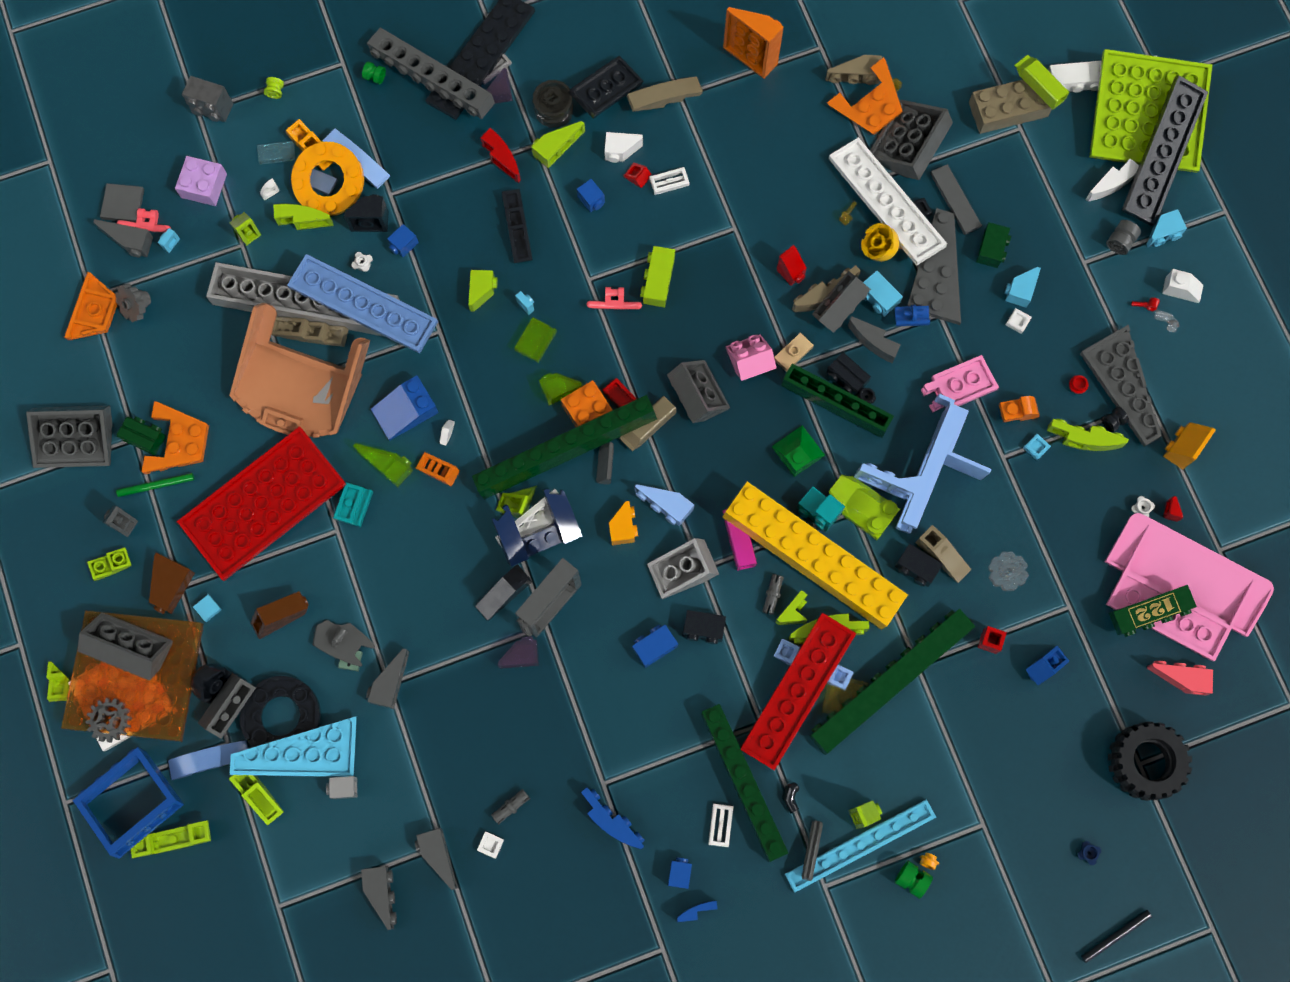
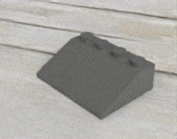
M900 100L903 112L883 128L870 152L883 167L903 177L920 180L953 122L948 109Z
M110 405L35 407L26 412L33 468L110 466L112 443Z

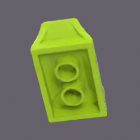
M841 475L829 490V494L845 506L841 515L875 540L879 539L900 511L893 501L885 499L863 482L854 478V476Z

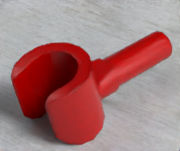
M1152 297L1148 303L1132 301L1131 306L1145 307L1153 312L1157 309L1160 300Z

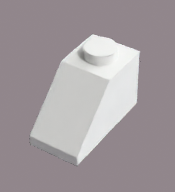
M606 132L605 160L612 163L623 162L643 146V135Z
M1172 269L1165 278L1162 294L1199 303L1203 284L1191 273Z

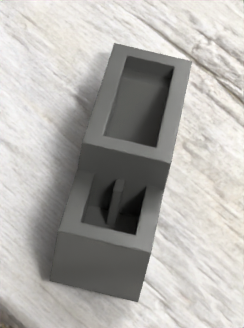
M851 316L848 327L857 339L871 352L893 363L901 344L884 338L886 330Z

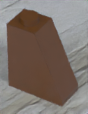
M158 553L154 555L149 603L155 605L153 609L162 614L165 611L172 614L195 573Z
M298 591L257 608L251 624L258 638L261 639L305 615L308 609V601Z

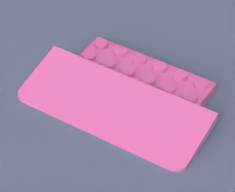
M1141 513L1133 514L1128 519L1104 561L1108 565L1122 571L1106 603L1107 606L1115 610L1188 585L1197 606L1191 609L1192 613L1182 617L1180 614L1172 616L1174 620L1163 624L1161 620L1154 623L1155 627L1150 629L1212 662L1216 660L1231 630L1244 637L1249 636L1274 591L1273 584L1269 580Z

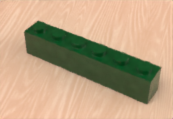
M793 363L782 382V387L883 438L894 417L888 412Z

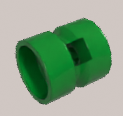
M908 860L901 868L894 883L903 889L909 888V893L920 899L929 888L933 876L924 870L918 871V866Z

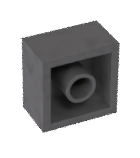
M193 76L189 77L182 96L190 107L191 112L197 116H207L216 122H226L233 102L225 87Z

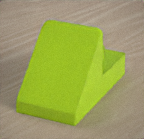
M801 590L775 623L778 625L806 623L807 619L796 609L800 611L806 605L807 601L805 599L807 594Z

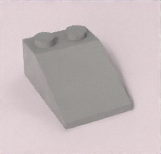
M698 538L688 541L647 564L662 599L704 583L719 575L705 540Z

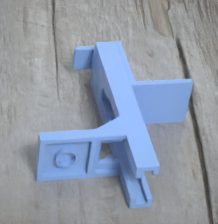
M938 394L934 402L946 408L942 412L916 477L899 479L895 477L894 473L880 471L877 469V466L871 463H863L854 475V478L906 500L895 528L907 534H910L913 528L916 529L918 527L943 464L978 480H982L991 472L990 468L952 452L969 411L954 405L955 400L942 394Z

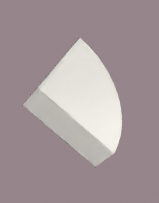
M273 179L266 182L261 189L260 195L264 200L279 192Z
M448 420L443 425L440 444L447 445L455 421Z

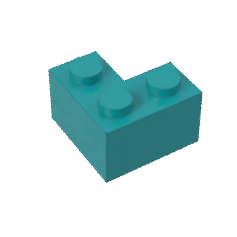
M812 487L797 505L801 516L810 518L817 529L820 531L824 530L825 532L840 517L845 508L831 494L825 497L815 487Z

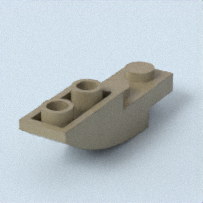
M854 266L852 269L847 268L842 272L840 278L837 280L835 278L832 279L827 286L823 281L818 285H812L805 295L801 294L794 299L792 310L794 312L816 310L848 271L858 278L860 269L857 266Z

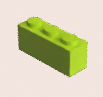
M653 246V251L649 252L647 263H650L649 269H645L644 280H647L646 286H642L640 297H643V304L665 308L675 260V249Z

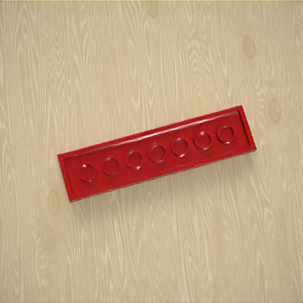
M820 614L740 747L743 752L775 771L857 633L826 614Z

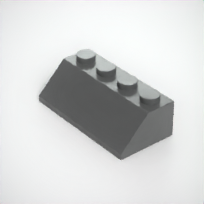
M101 612L79 633L78 652L150 681L161 669L173 641Z

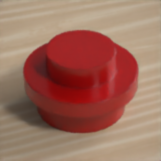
M1081 375L1072 377L1069 382V388L1076 394L1084 393L1089 386L1087 379Z

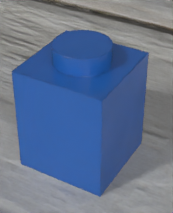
M592 179L577 188V197L590 213L594 210H599L604 205L605 195Z
M404 224L387 238L390 244L389 249L395 255L399 254L402 257L419 243L416 235Z
M676 857V861H671L668 886L689 889L692 864L688 863V859Z

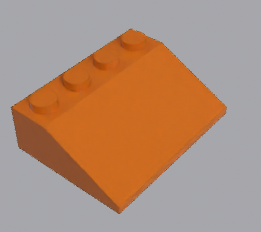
M728 7L726 10L723 48L765 79L778 65L784 27L778 20L768 15Z

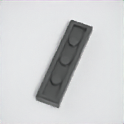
M948 164L931 171L934 182L951 212L954 213V217L964 235L981 228L982 225Z

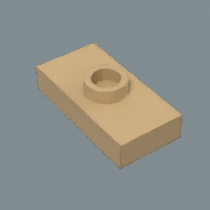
M799 333L774 357L775 362L787 372L791 364H796L814 345Z

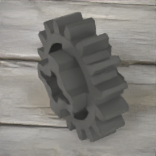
M105 698V703L100 700L97 701V707L91 706L93 712L86 714L90 717V720L85 721V723L91 725L87 731L94 732L92 737L95 739L99 737L98 741L101 742L106 740L112 743L113 738L120 740V734H127L124 729L131 728V725L127 724V721L132 720V717L127 716L130 709L125 708L126 704L123 702L119 703V700L115 698L112 701L109 698ZM109 707H114L117 709V711L114 710L111 712ZM106 729L107 731H109V733L105 734L102 733L100 730Z

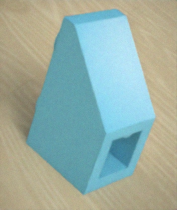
M1178 209L1162 214L1158 218L1146 243L1147 247L1153 245L1158 247L1168 240L1176 241L1182 237L1187 227Z

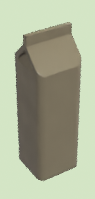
M662 396L652 406L657 420L619 438L632 452L646 442L676 414V407L665 396Z

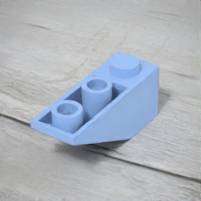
M642 485L635 486L636 496L642 501L647 500L651 504L650 507L657 513L662 512L666 516L665 519L672 525L677 524L680 526L694 510V504L680 493Z

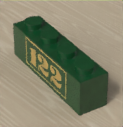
M1185 585L1110 612L1109 616L1117 635L1124 634L1127 637L1136 634L1135 629L1142 627L1143 630L1155 627L1154 623L1161 620L1163 624L1174 620L1172 617L1174 615L1180 614L1182 617L1191 614V609L1197 606L1189 586Z

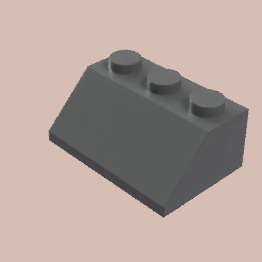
M705 360L683 362L667 374L692 423L706 421L730 409Z

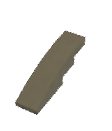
M696 76L646 87L627 94V98L632 111L664 108L667 103L682 102L686 97L700 96L703 91Z
M276 317L272 336L308 343L345 347L349 329L344 326H329L323 322H309L303 318Z

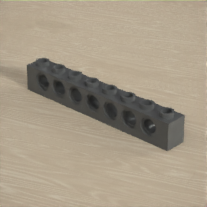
M381 27L367 42L373 57L381 58L388 66L396 67L403 75L411 76L416 83L421 82L428 90L436 91L443 99L451 100L455 106L466 109L473 117L477 116L483 119L495 104L493 96L489 91Z

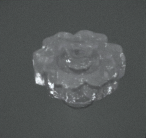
M1002 552L999 557H994L988 566V570L992 572L989 575V579L995 587L1001 586L1003 591H1015L1018 586L1025 584L1029 576L1027 571H1025L1028 565L1022 556L1016 557L1013 552Z

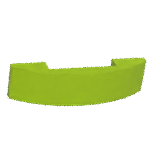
M206 820L148 834L131 848L132 858H138L211 841L209 822Z

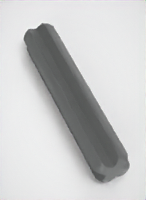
M812 821L802 871V879L806 881H812L823 828V823L820 821Z

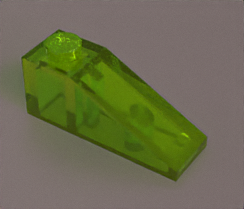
M357 443L353 445L360 455L397 487L413 472L410 466L412 463L405 456L401 458L396 453Z

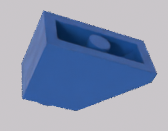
M1056 646L1030 665L1026 671L1030 679L1037 685H1040L1056 674L1069 660L1060 648Z

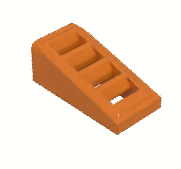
M426 452L423 453L416 466L417 470L448 486L453 485L460 472L456 466ZM430 459L431 462L428 465L427 469H425V466ZM438 463L437 466L435 467L434 471L431 472L432 469L434 468L435 464ZM444 466V469H443L442 473H441L440 475H438V474L440 473L442 467Z

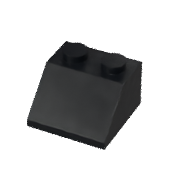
M376 194L364 196L344 213L351 232H388L389 211L383 196Z

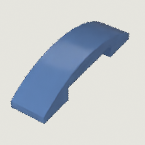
M247 740L233 742L170 759L168 763L171 779L175 780L191 776L194 773L229 765L231 754L249 749Z

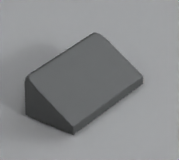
M611 442L599 447L596 482L599 484L611 483L614 444Z

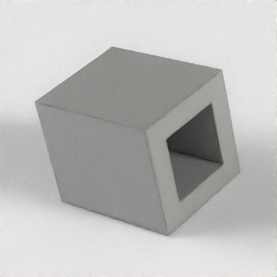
M357 777L329 778V783L326 784L327 795H329L330 799L357 798Z

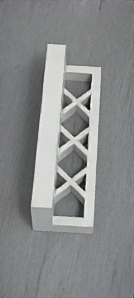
M554 489V490H553L552 492H550L549 494H559V493H558V491H557L556 489ZM545 497L515 521L521 537L554 524ZM496 536L495 539L501 546L498 536Z

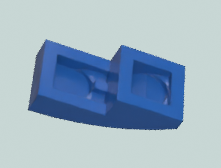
M709 901L689 908L677 917V922L698 920L697 911L717 909V901Z

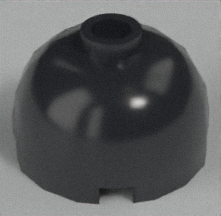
M208 663L194 671L190 687L194 696L203 703L211 704L231 673L216 663Z

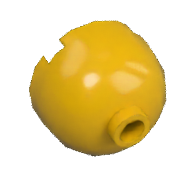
M877 223L869 227L865 232V238L861 241L864 255L880 262L895 256L900 245L899 236L896 231L883 223Z

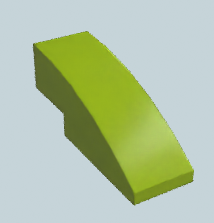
M273 204L274 219L278 226L294 224L297 230L334 226L330 215L320 210L296 204Z
M256 775L229 776V780L240 791L241 796L267 826L284 812Z

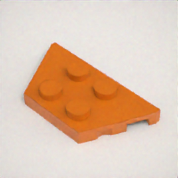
M87 272L64 338L67 340L107 333L118 305L116 303V294L90 272Z

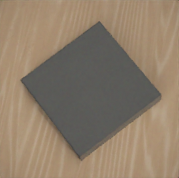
M107 183L100 218L102 220L136 222L137 210L142 205L144 188Z

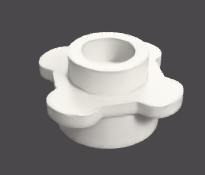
M357 252L355 254L356 258L351 264L352 268L367 272L373 258L371 255H363L361 252Z
M1140 496L1137 498V503L1131 509L1134 513H1141L1149 517V513L1155 508V505L1149 499Z

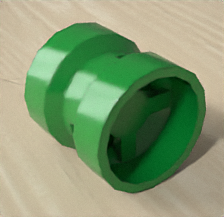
M369 61L365 63L362 70L363 79L368 81L371 79L379 85L382 84L386 75L385 67L380 65L377 67Z

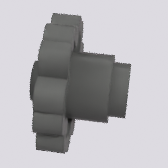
M128 283L119 286L116 293V303L120 306V312L125 319H130L131 322L143 319V314L146 312L145 308L151 303L148 292L138 290L135 286L132 287Z

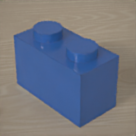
M657 625L650 630V635L647 637L642 635L634 641L635 644L632 646V649L645 668L678 647L677 641L666 625L662 627Z

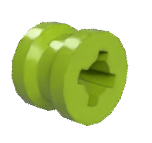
M268 77L264 94L273 99L281 98V89L284 87V82L276 77Z

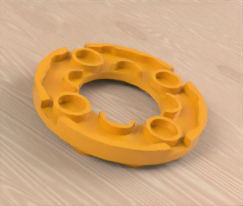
M320 142L309 146L298 156L292 169L291 184L295 197L302 206L311 207L330 216H335L346 212L345 210L358 201L364 186V172L360 161L351 150L335 142ZM323 161L337 163L344 173L342 188L332 196L324 197L318 195L310 183L312 170Z

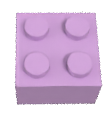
M186 156L175 190L181 198L216 206L227 173L221 164Z

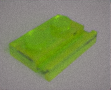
M533 317L514 349L518 353L539 363L557 330Z

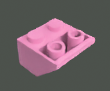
M761 334L751 335L748 339L735 341L731 345L726 346L734 370L741 381L776 369L772 348Z

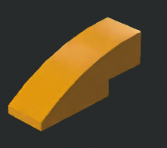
M300 119L286 130L288 137L302 151L313 144L321 142L313 131H310ZM323 161L317 166L324 171L334 162Z

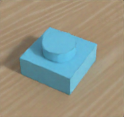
M168 228L160 236L158 243L163 250L170 253L180 238L175 231Z
M522 291L515 295L517 303L530 315L534 311L533 299L528 294L524 295Z

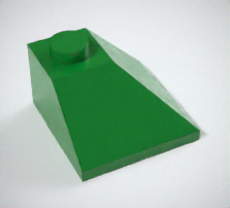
M803 425L772 446L794 477L825 456Z

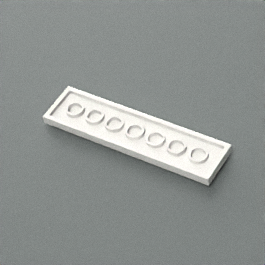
M859 137L829 155L831 163L877 219L896 231L901 248L916 266L947 246L946 241Z

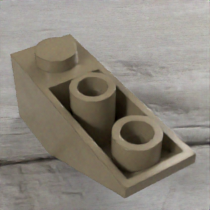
M862 55L828 69L826 81L832 83L879 84L880 80L871 70V67L881 60L882 56Z
M933 525L916 541V544L927 555L943 564L941 568L957 583L971 571V568L949 540Z

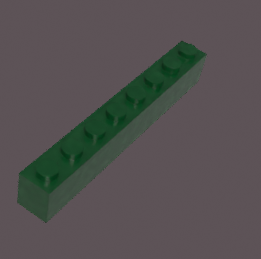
M718 704L702 711L701 716L768 862L788 854V850L721 705Z

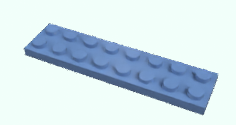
M307 254L287 284L288 288L419 354L438 323L436 318Z

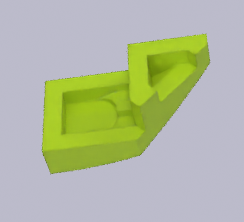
M48 662L46 676L49 680L47 700L49 702L68 701L70 699V686L68 684L70 680L52 662Z

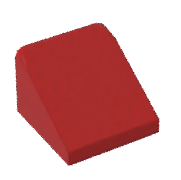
M633 163L624 174V178L640 188L646 184L649 176H651L646 166Z
M1173 496L1166 502L1163 517L1178 522L1183 519V513L1177 497Z

